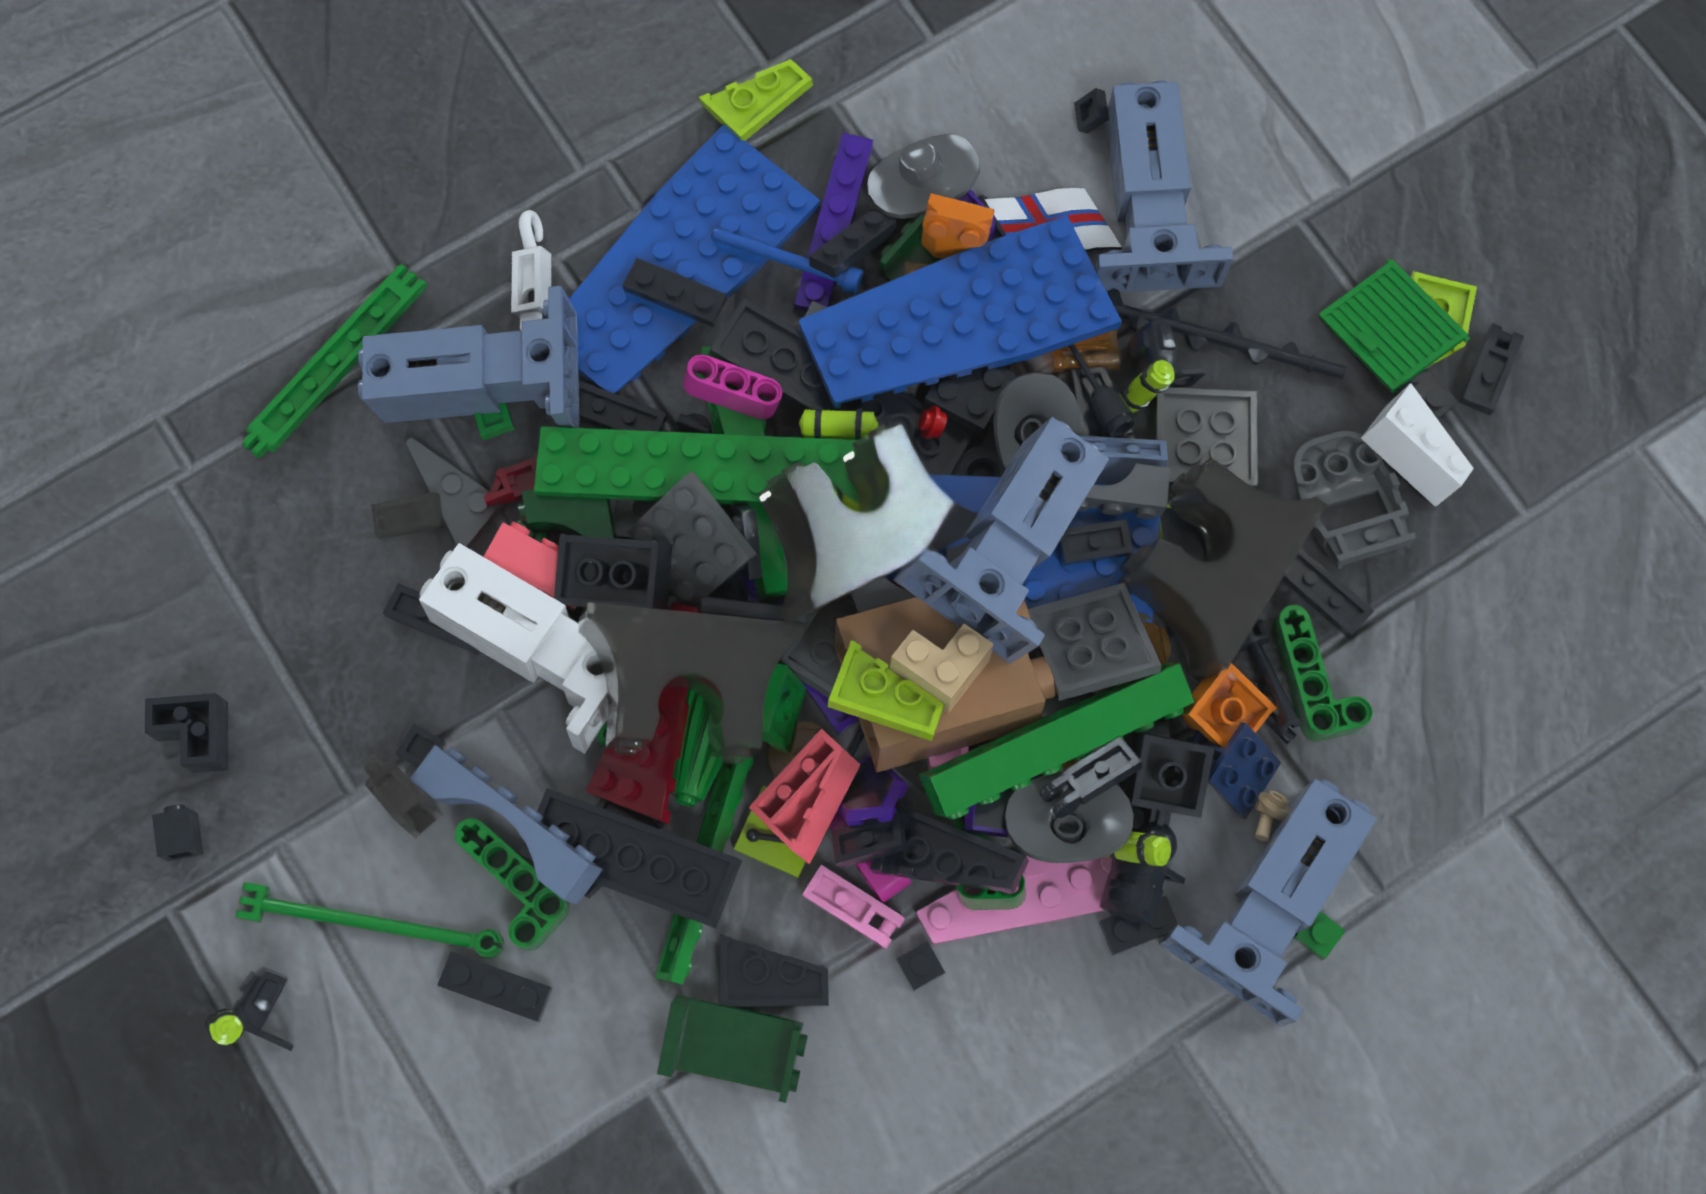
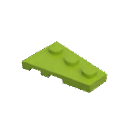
M789 59L756 73L755 78L741 84L734 82L726 85V90L712 96L710 93L699 97V101L722 125L725 124L741 141H746L811 88L813 83L812 78L795 62Z
M851 639L827 707L932 741L944 708V703L910 679L904 680L888 669L889 665L879 658L874 659L861 650V645Z

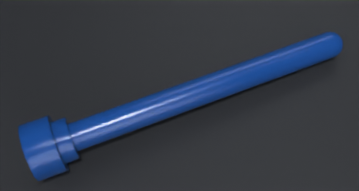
M719 228L714 229L711 233L712 239L716 242L835 281L837 286L842 287L843 292L856 295L863 276V270L851 266L838 277L833 278L810 267L808 258Z

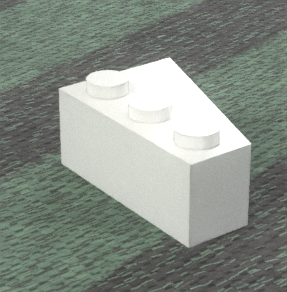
M1411 383L1383 408L1361 437L1366 444L1435 507L1461 487L1473 470L1469 461Z

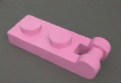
M823 865L819 867L802 894V897L886 950L892 941L890 936L896 927L900 928L905 921V918ZM875 913L884 919L878 930L869 925Z

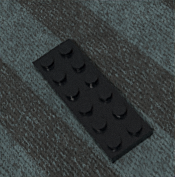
M546 788L537 810L544 816L540 822L548 828L552 824L557 826L570 836L566 842L574 848L579 844L596 856L593 862L603 870L594 881L595 884L709 927L717 928L742 863L741 859ZM524 842L519 855L533 860L527 844Z

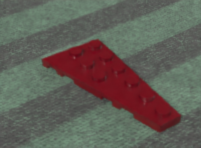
M672 602L586 790L587 793L666 824H669L671 812L667 810L669 795L675 792L677 781L673 779L675 761L681 758L690 706L686 703L688 687H693L695 674L691 673L693 657L699 653L705 613L699 609Z

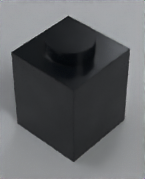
M178 804L163 808V813L152 815L157 857L169 862L203 854L198 813L188 807L186 808L185 805Z

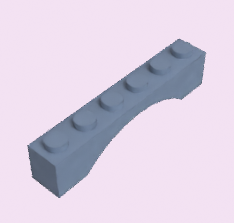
M434 745L410 780L431 797L449 806L463 804L485 806L502 814L517 829L527 844L534 862L537 880L563 900L578 905L603 870L593 862L596 856L579 844L574 848L566 842L570 836L553 824L550 828L540 822L544 816L531 806L526 804L522 808L515 803L518 796L503 785H500L497 789L489 783L493 777L476 765L473 769L467 766L465 762L468 758L451 746L446 751Z

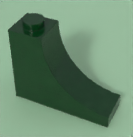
M534 489L521 491L523 503L518 504L522 524H528L533 533L553 532L565 535L617 538L610 499L536 495Z

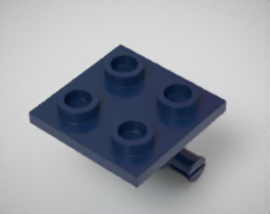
M1240 723L1225 748L1206 743L1208 738L1197 730L1194 736L1188 737L1186 741L1214 747L1213 760L1216 762L1210 770L1208 783L1240 818L1246 819L1256 804L1259 794L1265 790L1281 762L1247 723Z

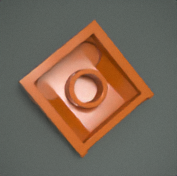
M931 193L922 224L921 244L933 257L945 259L969 248L980 247L989 240L995 209Z
M1226 661L1210 671L1192 692L1194 703L1183 708L1184 713L1182 717L1187 726L1199 730L1215 746L1225 748L1241 722L1247 723L1256 733L1269 715L1275 712L1277 707L1230 661Z

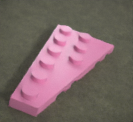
M1026 856L1029 860L1023 873L1026 885V898L1018 908L1010 910H970L961 904L958 890L956 889L920 909L915 914L930 941L935 945L1105 911L1100 907V902L1111 871L1112 858L1105 856L1083 862L1050 863ZM966 887L964 891L969 895H976L982 889Z

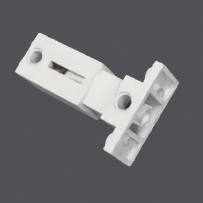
M459 543L454 551L450 550L445 554L440 563L441 569L434 579H428L420 591L419 601L430 622L475 647L480 652L532 683L539 676L563 690L568 704L574 707L566 720L568 725L566 728L572 746L585 754L644 665L658 635L656 618L644 612L639 620L633 619L625 631L624 637L626 640L603 627H600L597 633H594L570 619L564 604Z

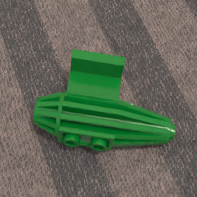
M727 626L715 627L713 632L700 646L699 653L693 657L691 673L695 674L693 687H688L686 703L690 706L681 758L675 761L673 779L677 780L675 792L670 793L675 796L674 802L683 806L695 807L696 802L701 803L704 801L736 736L765 741L776 751L790 753L807 689L787 665L773 663L772 671L753 669L749 636L741 630Z

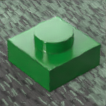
M500 403V413H474L480 436L484 441L516 430L508 403Z
M1320 911L1312 925L1297 933L1294 939L1318 958L1324 960L1346 931Z

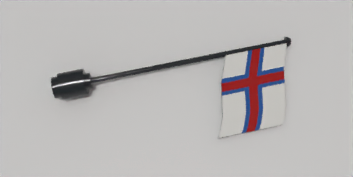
M1084 188L1054 189L1013 198L988 199L985 195L977 197L987 208L995 209V229L1000 237L1068 216L1086 252L1108 249L1122 250V246ZM1074 344L1069 345L1068 348L1095 390L1091 394L1088 406L1104 432H1109L1111 437H1117L1129 431L1134 425V420L1132 419L1133 412L1118 388L1115 386L1108 387L1107 385L1100 387Z

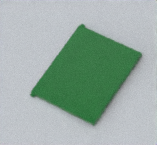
M1389 258L1385 262L1386 265L1320 312L1318 317L1393 393L1462 341L1468 342L1470 337L1394 260Z

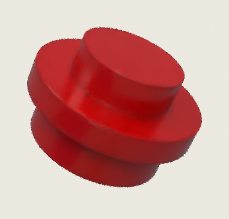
M933 405L928 410L922 412L918 421V428L921 430L923 438L930 439L933 437L937 439L942 435L946 426L947 415L941 412L939 407Z

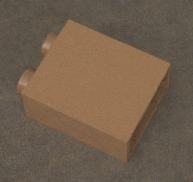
M914 597L836 619L834 648L840 666L843 663L852 639L862 646L861 650L874 659H881L889 665L888 669H890L891 656L912 630L943 650L960 628L922 600ZM1023 600L1016 614L1030 619L1026 603ZM992 652L990 661L948 714L942 711L932 741L858 717L876 773L999 738L1039 720L1046 699L1055 697V683L1049 664L1043 656L1030 660L1027 653L1009 664Z

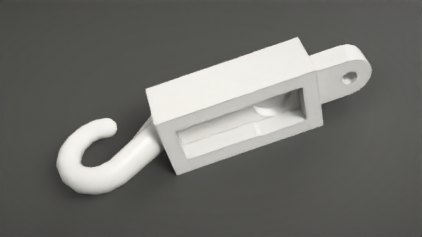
M532 210L523 212L519 218V230L524 249L512 252L511 313L520 318L521 331L522 321L542 319V316H544L543 302L548 300V287H551V253L543 247L536 245L535 241L541 242L543 240V227L539 216ZM531 223H532V225H533V227H534V230H535V236L533 235V231H532V228H531ZM534 290V302L528 303L529 291Z

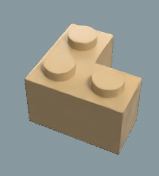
M963 624L942 650L912 630L891 656L890 670L904 680L910 679L943 702V711L948 714L990 661L994 643L966 624Z

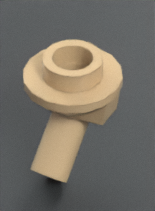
M1271 790L1269 793H1260L1255 804L1256 809L1261 812L1255 838L1260 841L1269 840L1274 818L1282 821L1290 810V807L1287 805V798L1276 791Z

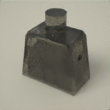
M378 756L371 759L365 765L364 771L370 777L365 782L366 787L391 817L415 839L442 816L415 783L410 780L407 774L392 760L386 763Z

